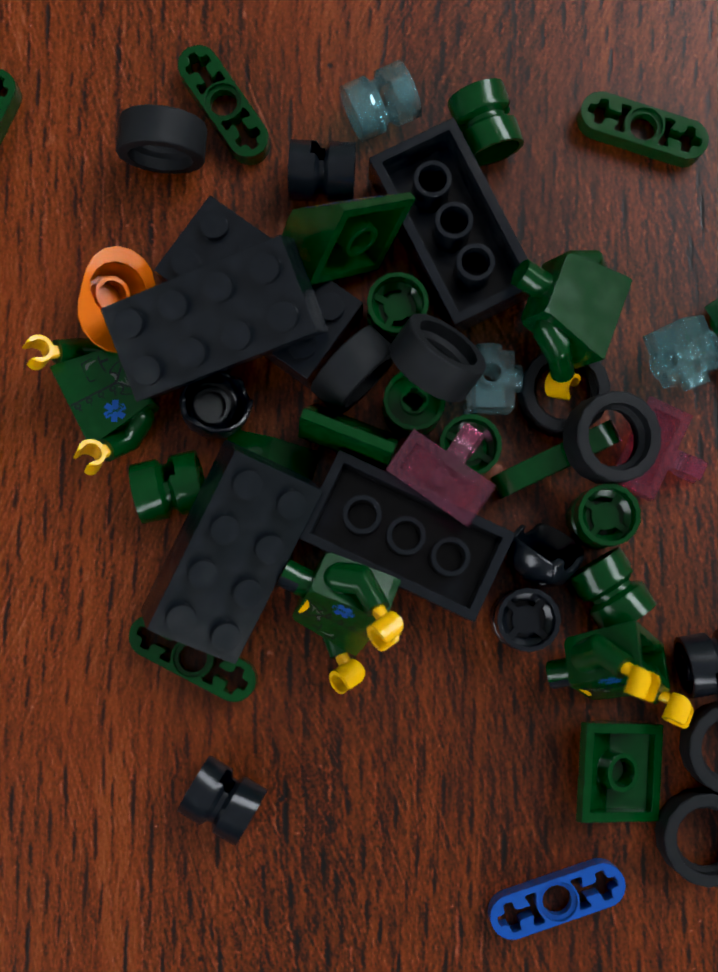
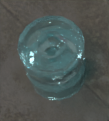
M400 59L375 70L372 80L361 76L339 86L341 100L349 122L362 143L386 133L389 123L399 127L422 116V107L416 86L408 69ZM382 95L386 98L388 104L386 107L383 104Z

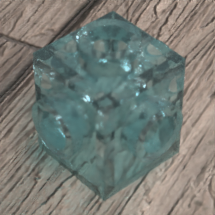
M704 315L681 318L642 337L650 355V369L655 378L660 381L663 389L681 385L683 392L709 383L711 380L708 373L718 370V337L709 329Z
M496 343L477 344L475 346L484 357L487 369L463 400V414L509 415L515 408V393L522 392L523 367L522 365H515V351L502 350V345ZM484 375L489 376L493 382L486 380Z

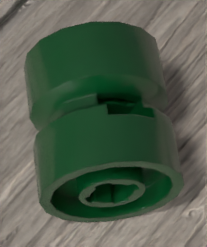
M497 78L483 79L461 88L451 96L447 104L451 117H454L458 127L464 132L463 136L479 167L487 166L510 157L523 147L524 144L517 119L514 115H508L510 112V99L505 85L501 79Z
M403 272L388 273L377 279L370 288L367 297V325H372L384 338L392 343L413 314L427 315L429 307L428 293L422 282L413 275Z
M400 372L390 380L385 388L382 407L384 422L392 433L401 438L411 440L423 438L431 433L440 421L446 401L426 393Z
M463 414L452 419L443 429L435 448L436 462L440 470L449 479L460 483L473 482L482 478L498 462L502 451V438L497 427L489 419L477 414Z
M195 450L170 455L166 464H161L158 460L152 459L129 465V482L138 516L143 524L169 519L173 510H178L182 515H187L205 481L201 462Z
M604 483L580 493L571 501L566 513V525L570 535L579 544L592 549H603L627 542L637 532L641 522V509L637 498L627 488L618 484Z
M616 547L577 570L568 581L577 596L581 597L584 602L593 601L594 604L589 614L599 629L627 621H637L650 612L657 604L643 581H630L629 578L633 572L632 564L620 547Z

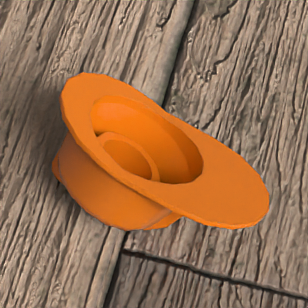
M121 246L107 247L92 256L85 269L77 302V317L82 331L90 341L105 351L117 353L101 308L156 285L152 269L142 256L129 248Z

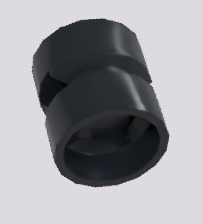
M291 139L288 160L289 200L315 201L319 195H324L328 202L354 199L356 142L330 141L326 148H321L317 140Z
M518 588L506 591L496 599L491 608L489 620L492 632L500 642L516 650L534 652L544 649L554 641L560 630L561 616L559 608L551 596L538 589Z
M718 629L714 631L712 638H709L706 633L702 632L676 637L673 645L674 661L685 694L691 699L718 694Z
M210 755L186 792L177 812L199 825L209 821L212 823V833L236 846L268 789L246 776L238 780L233 778V768Z

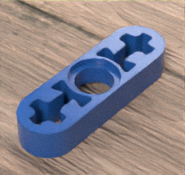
M593 858L497 892L489 902L488 917L493 929L499 936L508 940H517L616 905L624 896L626 888L625 879L620 870L609 860ZM602 871L607 878L613 877V880L606 884L608 891L604 894H600L596 888L581 891L586 898V901L581 903L579 894L571 883V880L578 878L582 888L592 885L596 882L595 873ZM551 886H563L569 892L568 904L560 911H550L543 905V895ZM533 893V901L541 915L540 917L534 919L533 913L528 909L517 914L518 923L514 925H509L506 919L498 920V917L504 914L503 905L512 903L515 909L528 907L530 904L525 896Z

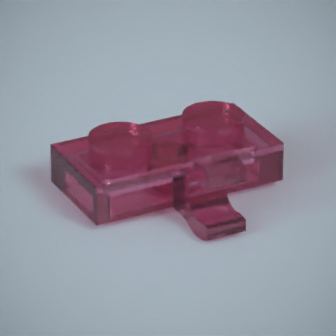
M652 396L646 400V403L655 412L661 428V449L655 464L643 476L629 482L617 483L627 488L631 493L650 502L655 499L668 470L677 477L695 484L696 480H701L708 466V463L704 460L678 450L693 415ZM632 431L615 466L626 463L631 455L634 436Z
M467 422L460 429L447 451L413 429L386 468L388 472L467 527H469L497 487L465 464L485 438L483 433Z

